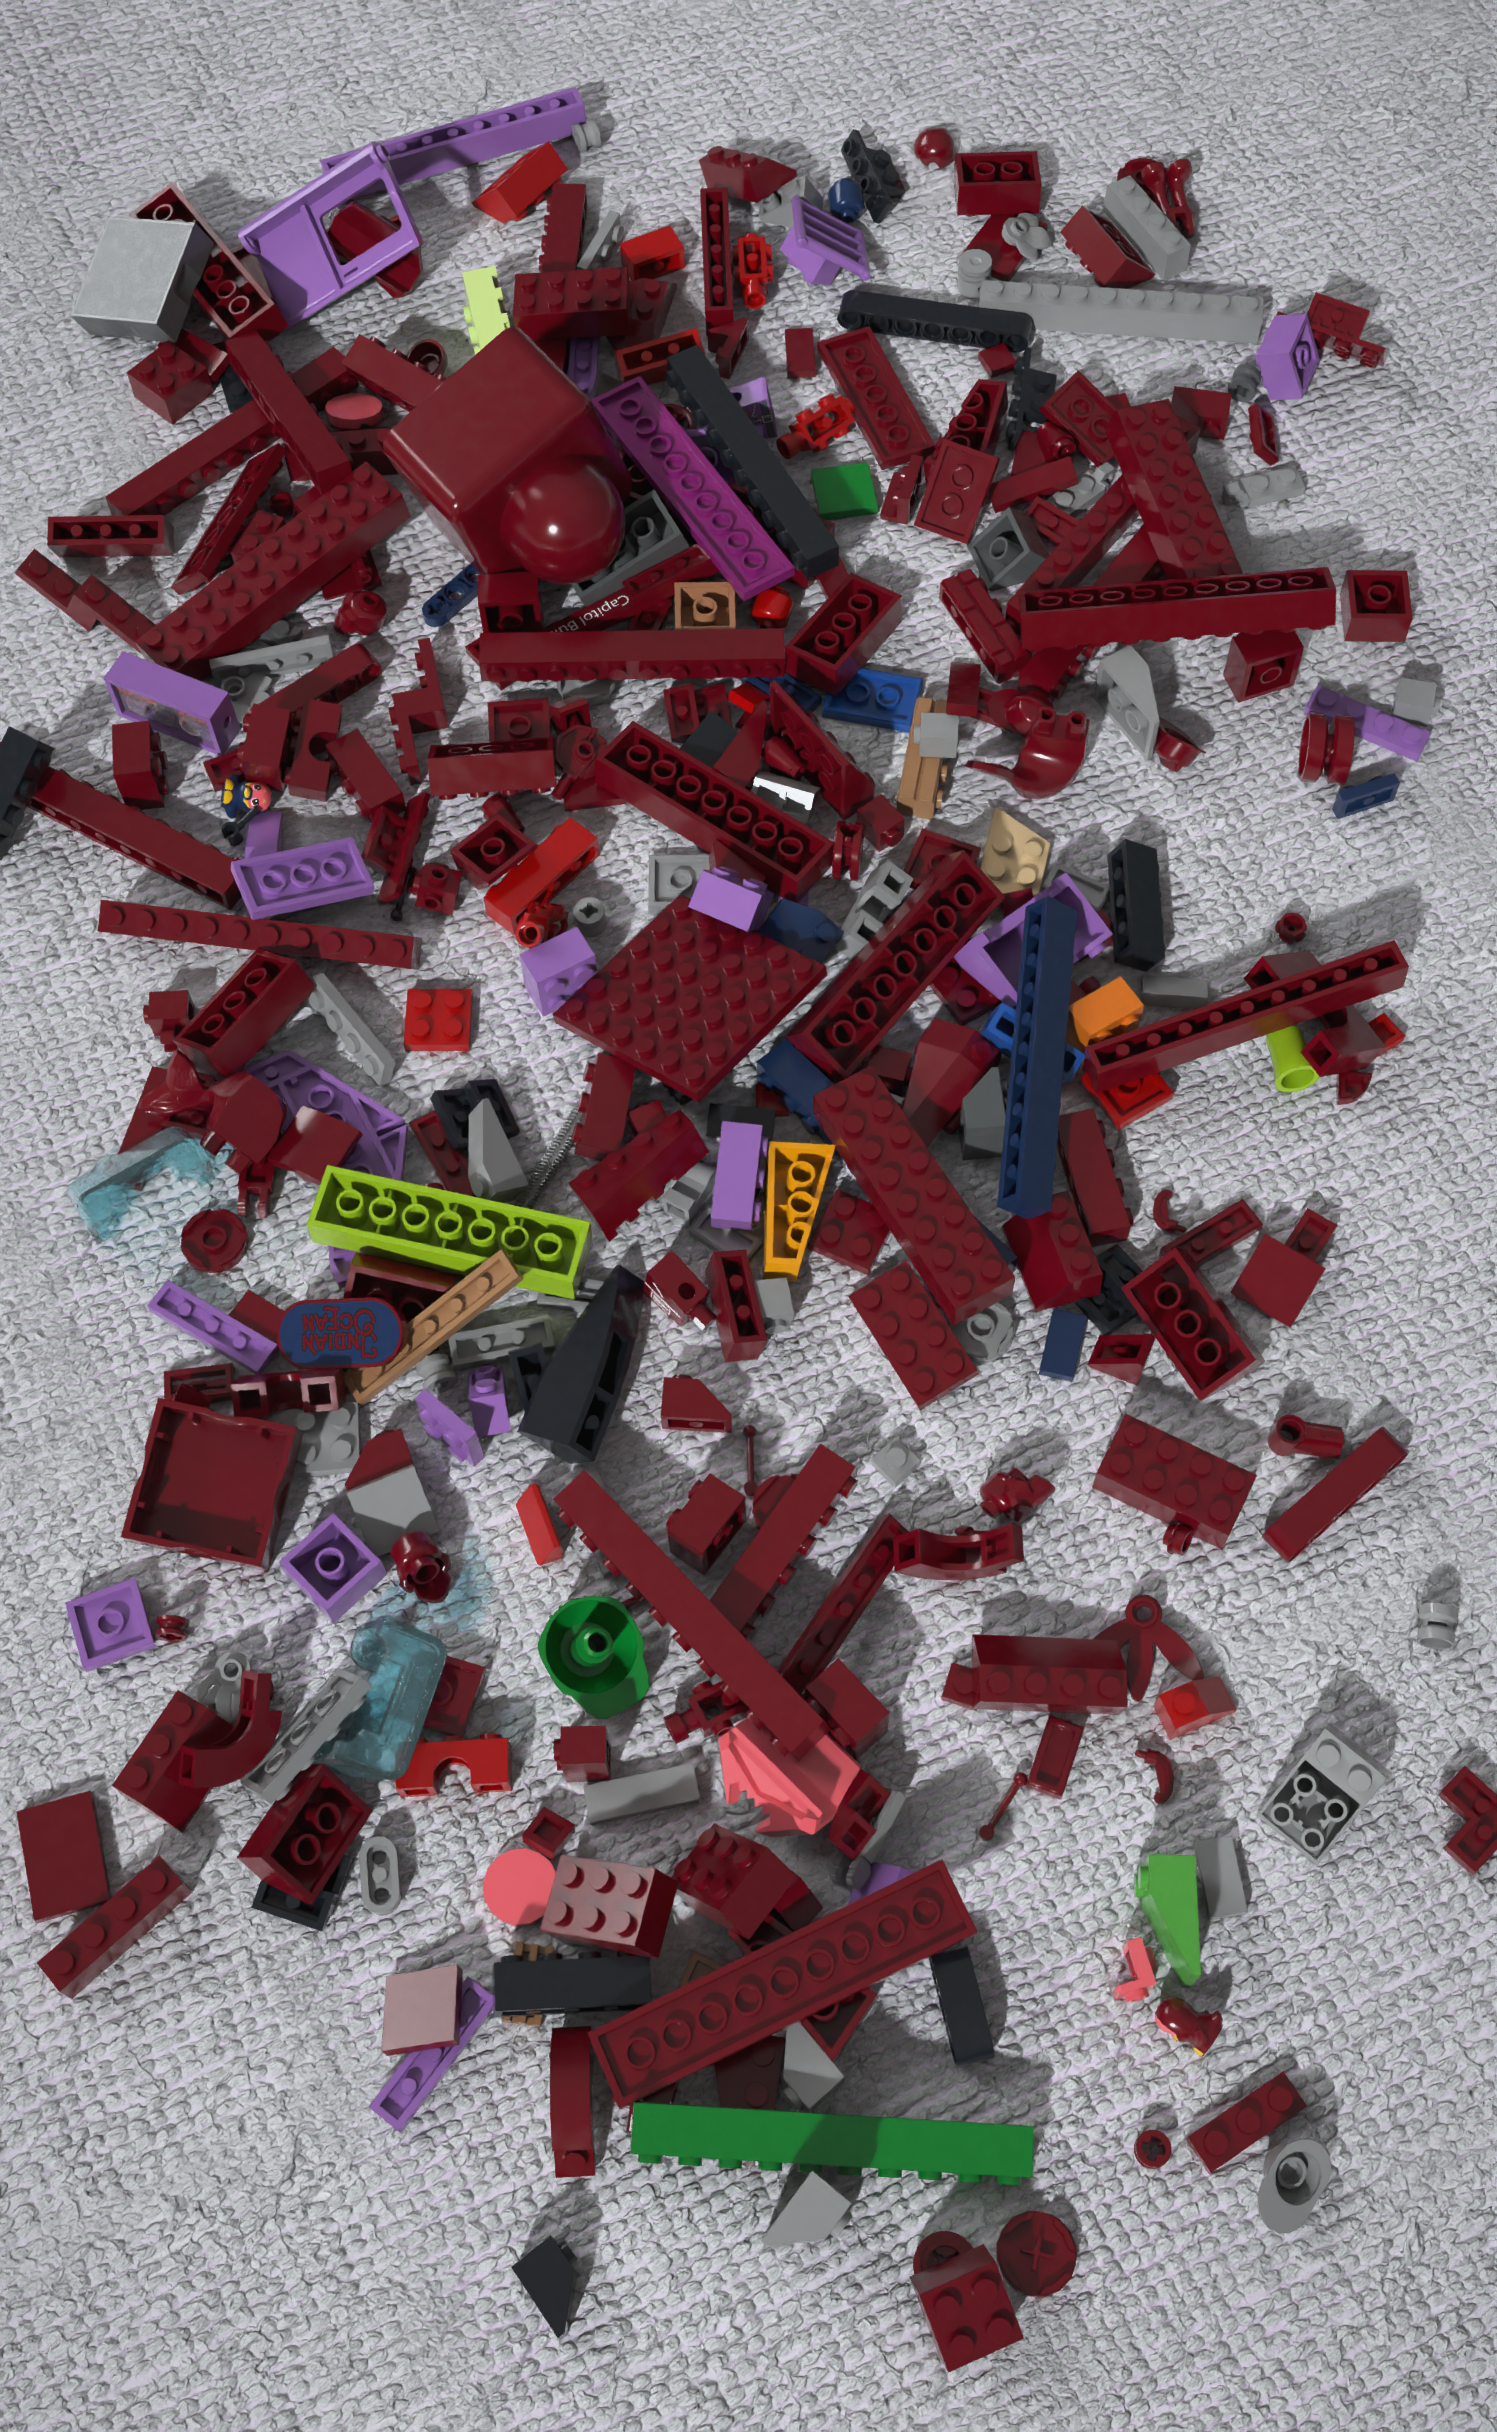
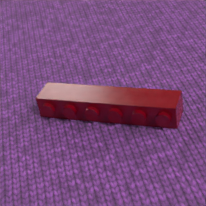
M727 187L700 189L706 336L709 329L734 321Z
M821 1443L709 1600L748 1641L755 1632L756 1628L752 1625L760 1614L766 1616L776 1601L773 1595L781 1584L786 1587L797 1571L794 1565L801 1555L807 1557L811 1553L818 1540L815 1538L817 1532L822 1525L827 1528L832 1523L838 1513V1509L835 1508L842 1497L847 1499L858 1484V1480L855 1479L857 1477L856 1467Z

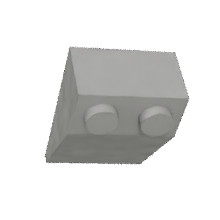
M1128 645L1100 660L1094 699L1145 760L1149 761L1153 756L1160 720L1147 660L1132 645Z

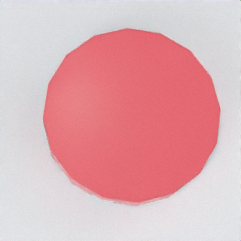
M343 394L332 398L325 406L326 418L330 420L332 425L342 429L356 430L361 428V424L368 423V427H371L381 421L383 417L381 401L367 394Z
M527 1848L509 1850L498 1856L487 1869L483 1881L484 1899L491 1913L502 1922L514 1927L532 1926L543 1920L556 1872L551 1862L540 1852Z

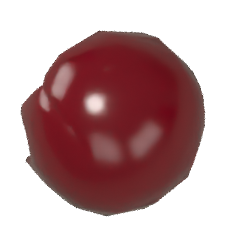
M931 127L923 130L913 144L915 157L920 159L925 166L934 162L939 168H944L955 159L956 149L953 137L944 128Z

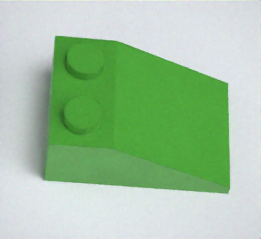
M1149 1854L1143 1865L1138 1867V1874H1134V1897H1140L1141 1910L1182 1988H1191L1201 1976L1196 1856Z

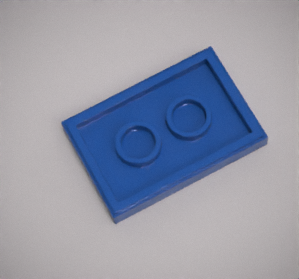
M861 668L837 696L827 692L822 709V717L910 733L916 699L920 697L923 687V678Z

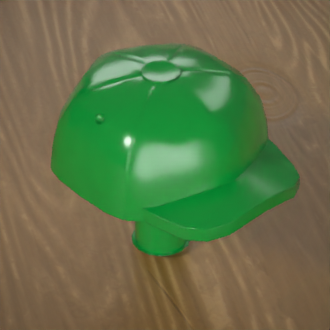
M583 1596L580 1599H570L563 1606L560 1605L553 1615L549 1616L550 1619L546 1622L538 1642V1651L547 1672L563 1694L572 1696L589 1715L596 1719H608L615 1716L644 1697L649 1689V1675L643 1658L645 1649L643 1637L630 1613L618 1599L599 1596Z

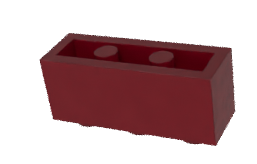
M358 728L325 745L328 754L325 762L331 763L332 775L338 774L341 778L340 785L348 797L353 796L356 800L354 804L362 818L368 817L372 823L376 809L383 805L397 815L406 810L402 791Z
M599 1052L592 1063L587 1062L583 1075V1081L588 1082L586 1093H581L577 1106V1111L582 1112L580 1123H575L571 1142L576 1143L575 1155L602 1161L609 1153L621 1148L636 1067L618 1057Z
M745 1249L713 1252L706 1267L705 1276L713 1311L717 1316L716 1325L725 1362L758 1360L767 1343V1336L747 1251Z

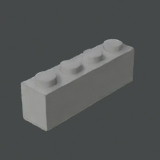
M1129 175L1107 185L1104 213L1162 280L1186 271L1191 244L1136 181Z

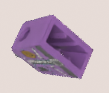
M766 377L730 388V392L752 423L763 426V438L778 437L776 418Z

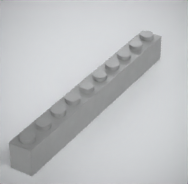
M981 280L979 307L1026 314L1032 320V330L1258 344L1263 321L1264 297Z

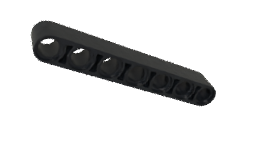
M849 290L843 294L837 316L840 326L849 330H858L870 326L872 332L877 334L985 349L1004 343L1008 350L1014 353L1022 352L1028 346L1032 328V320L1029 316L1022 313Z

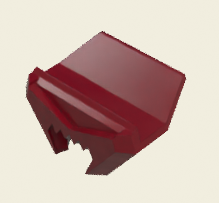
M353 201L336 212L327 233L338 259L348 263L397 232L401 227L376 210ZM421 246L372 277L393 298H401L411 294L423 271Z

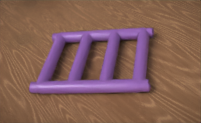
M797 195L793 196L791 206L797 246L799 248H806L860 276L863 281L869 280L870 267L863 230L854 228L801 200Z

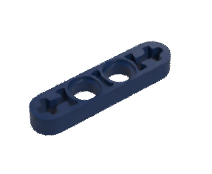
M471 564L425 602L422 607V613L427 625L431 627L443 626L478 596V582H472L469 578L479 573ZM453 592H462L464 594L458 600L449 598ZM441 610V614H440V615L437 614V613H434L433 615H431V611L438 612V611Z

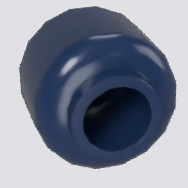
M842 178L830 187L828 201L831 215L845 223L856 221L865 210L861 185L850 178Z

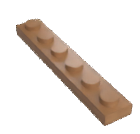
M500 1249L408 1322L406 1345L390 1364L380 1367L350 1368L344 1373V1382L358 1404L365 1405L524 1279L506 1251Z

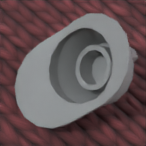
M1299 2138L1292 2142L1275 2146L1267 2154L1263 2165L1264 2178L1258 2191L1257 2208L1261 2220L1269 2229L1279 2234L1291 2233L1300 2228L1309 2217L1331 2175L1330 2157L1322 2144L1312 2139Z

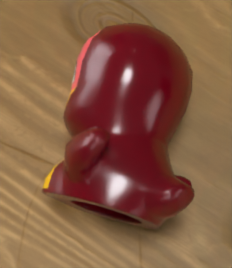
M1177 1996L1165 1998L1155 2011V2021L1158 2027L1173 2037L1175 2042L1184 2043L1188 2041L1193 2046L1196 2054L1201 2057L1205 2055L1214 2043L1223 2027V2018L1219 2010L1213 2014H1209L1205 2010L1200 2014L1188 2002Z

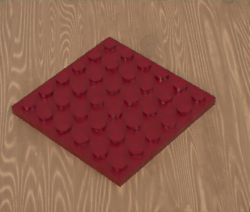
M680 894L554 1012L553 1017L556 1024L695 1101L700 1102L828 974L825 965L755 930L747 932L688 907L691 899Z

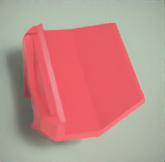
M748 1718L718 1738L727 1805L737 1803L741 1792L747 1790V1799L754 1798L755 1807L762 1806L763 1815L770 1814L768 1818L758 1824L754 1832L769 1837L813 1835L834 1819L846 1791L862 1767L828 1733L799 1761L791 1753L784 1757L769 1741L774 1734L766 1726L759 1731Z

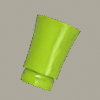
M1297 1024L1266 1035V1043L1274 1071L1275 1087L1279 1091H1301L1310 1087L1319 1079V1075L1301 1053L1306 1043Z

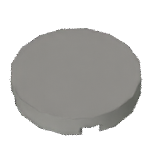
M1001 1302L995 1303L953 1326L949 1318L947 1320V1324L972 1362H992L1002 1357L1012 1345L1015 1325L1010 1311Z

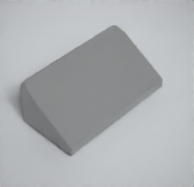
M1142 975L1140 1001L1144 1005L1196 1009L1207 1005V980Z

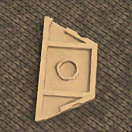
M995 808L980 869L1002 893L1032 888L1034 897L1041 889L1051 843L1001 809Z

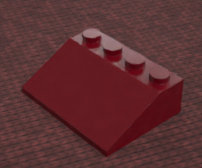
M775 680L770 682L771 738L777 736L779 739L784 738L795 752L800 750V755L798 756L807 765L803 776L811 785L821 787L819 794L845 821L856 814L857 809L874 799L875 783L869 773H863L856 765L854 757L848 751L844 752L835 736L830 731L826 732L822 728L812 711L808 712L799 701Z

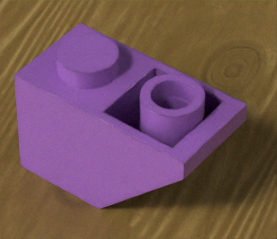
M482 1366L474 1372H469V1402L477 1436L482 1437L511 1432L503 1367Z

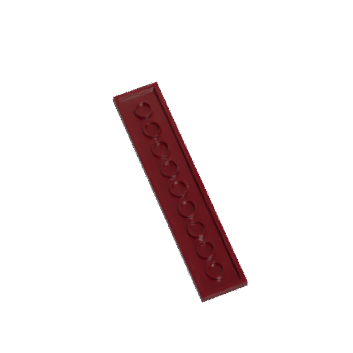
M943 1859L587 2034L619 2109H623L633 2104V2102H637L977 1934L978 1931Z

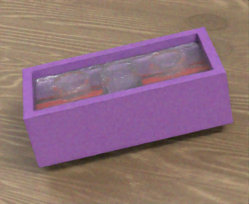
M122 651L104 677L118 716L133 722L149 720L153 730L214 754L223 755L241 730L228 691Z

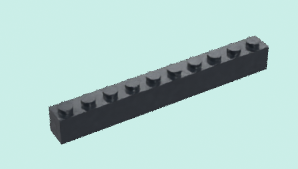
M692 346L667 357L665 378L669 387L676 389L683 407H688L692 412L696 426L703 428L712 448L716 447L719 451L723 465L726 468L730 467L737 485L740 488L744 487L753 508H758L762 513V519L766 527L773 529L780 547L789 552L795 569L801 570L808 580L839 566V545L699 346Z

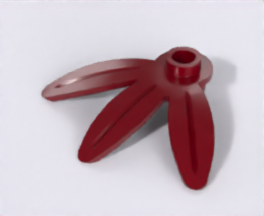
M1138 1595L1132 1598L1126 1606V1619L1109 1626L1093 1638L1097 1640H1117L1120 1650L1129 1640L1131 1641L1127 1659V1682L1131 1698L1134 1701L1143 1699L1150 1684L1154 1659L1153 1643H1156L1168 1662L1187 1678L1200 1680L1205 1677L1202 1666L1193 1650L1175 1631L1161 1622V1606L1155 1598L1149 1595ZM1139 1608H1149L1151 1610L1150 1618L1140 1620L1137 1617Z

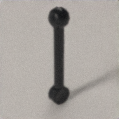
M413 865L406 874L404 881L405 890L398 898L396 908L390 913L391 919L395 922L400 921L403 917L401 912L411 877L417 871V868Z

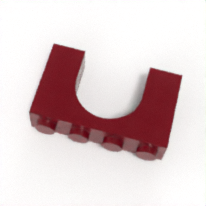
M1310 950L1262 956L1244 977V980L1251 989L1321 966V964ZM1350 1005L1317 1017L1325 1029L1320 1030L1301 1053L1319 1077L1366 1069L1386 1046L1357 1009Z

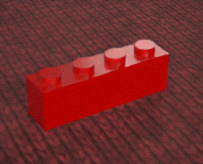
M571 817L562 825L556 826L550 836L542 844L537 845L536 850L529 854L519 865L517 864L510 869L507 876L501 882L488 889L483 897L487 915L511 934L515 935L521 916H524V912L534 910L536 906H546L547 903H550L600 856L598 837Z

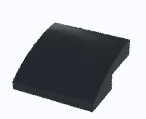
M497 1079L471 1080L466 1083L463 1089L435 1090L430 1100L453 1151L468 1150L469 1114L485 1098H489L507 1139L519 1134V1127Z
M1118 1244L1096 1256L1103 1273L1100 1295L1090 1298L1083 1297L1079 1301L1074 1302L1103 1335L1112 1334L1138 1315V1312L1121 1287L1143 1271Z
M346 1855L343 1856L313 1904H307L261 1880L251 1908L323 1932L338 1902L354 1858Z

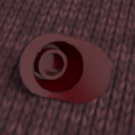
M1011 688L995 692L989 699L987 709L989 716L995 724L1025 738L1035 711L1039 712L1042 706L1053 709L1054 707L1051 700L1041 692L1029 691L1024 693Z
M1159 717L1160 723L1158 728L1160 731L1155 745V752L1159 755L1163 766L1173 772H1178L1182 767H1189L1201 752L1206 754L1181 729Z

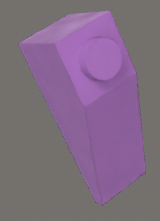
M282 811L256 814L250 820L245 846V859L283 851Z

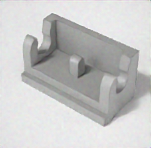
M762 770L755 776L751 792L798 821L807 824L814 813L815 808L813 806L819 796L821 787Z

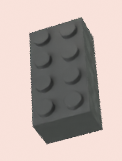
M652 490L624 508L626 515L625 536L621 549L613 562L594 578L581 583L571 584L585 607L622 589V581L689 548L681 531L655 490Z

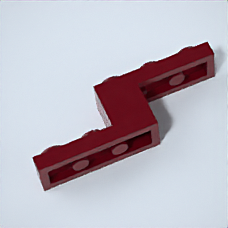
M35 548L15 572L18 577L90 632L95 624L100 621L139 653L141 652L135 641L156 625L94 575L91 574L80 585Z
M430 638L419 639L420 652L414 653L418 671L424 670L425 676L419 677L421 689L392 694L394 706L388 707L392 726L398 725L399 731H393L396 749H403L404 754L398 756L401 774L408 773L410 785L422 783L413 734L448 728Z

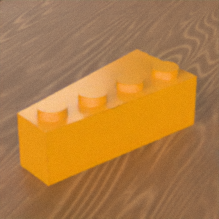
M769 1141L767 1157L765 1159L763 1280L787 1277L788 1282H797L836 1145Z

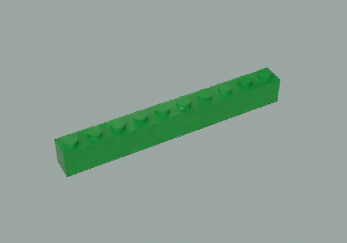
M633 2102L630 2154H638V2162L662 2164V2156L678 2157V2165L702 2166V2158L718 2159V2167L742 2168L743 2160L758 2161L759 2170L782 2171V2163L798 2164V2172L811 2173V2171L822 2173V2165L838 2166V2174L862 2176V2168H877L878 2177L902 2178V2170L918 2171V2179L942 2180V2172L958 2173L957 2181L981 2183L982 2175L997 2176V2184L1021 2185V2177L1033 2178L1034 2127L1011 2124Z

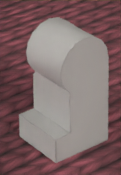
M700 1160L677 1180L672 1188H668L662 1197L664 1212L691 1225L715 1185L717 1168Z

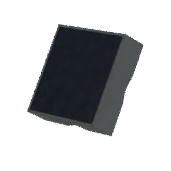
M108 216L70 316L90 335L119 338L135 336L144 340L160 342L169 340L172 343H176L190 307L193 291L201 279L214 242L193 222Z

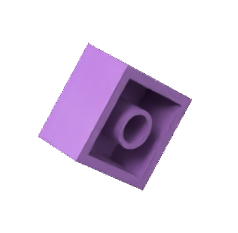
M1274 315L1269 328L1265 331L1264 340L1256 351V364L1260 366L1263 375V386L1267 389L1270 400L1303 399L1320 360L1308 315Z
M714 866L712 870H702L688 907L749 932L761 928L774 893L767 891L768 885L753 878L741 880L737 878L739 874L737 871L724 866L720 868Z
M578 927L572 928L519 954L525 988L543 1017L556 1012L597 973L595 954Z
M334 1513L279 1561L285 1574L333 1624L387 1575L381 1560Z

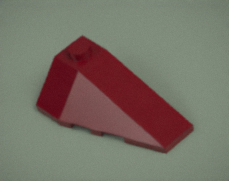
M937 1018L931 1020L916 1043L914 1051L916 1058L913 1069L909 1071L907 1079L909 1081L907 1095L901 1104V1110L927 1148L960 1107L963 1098L985 1075L1000 1051L976 1029Z

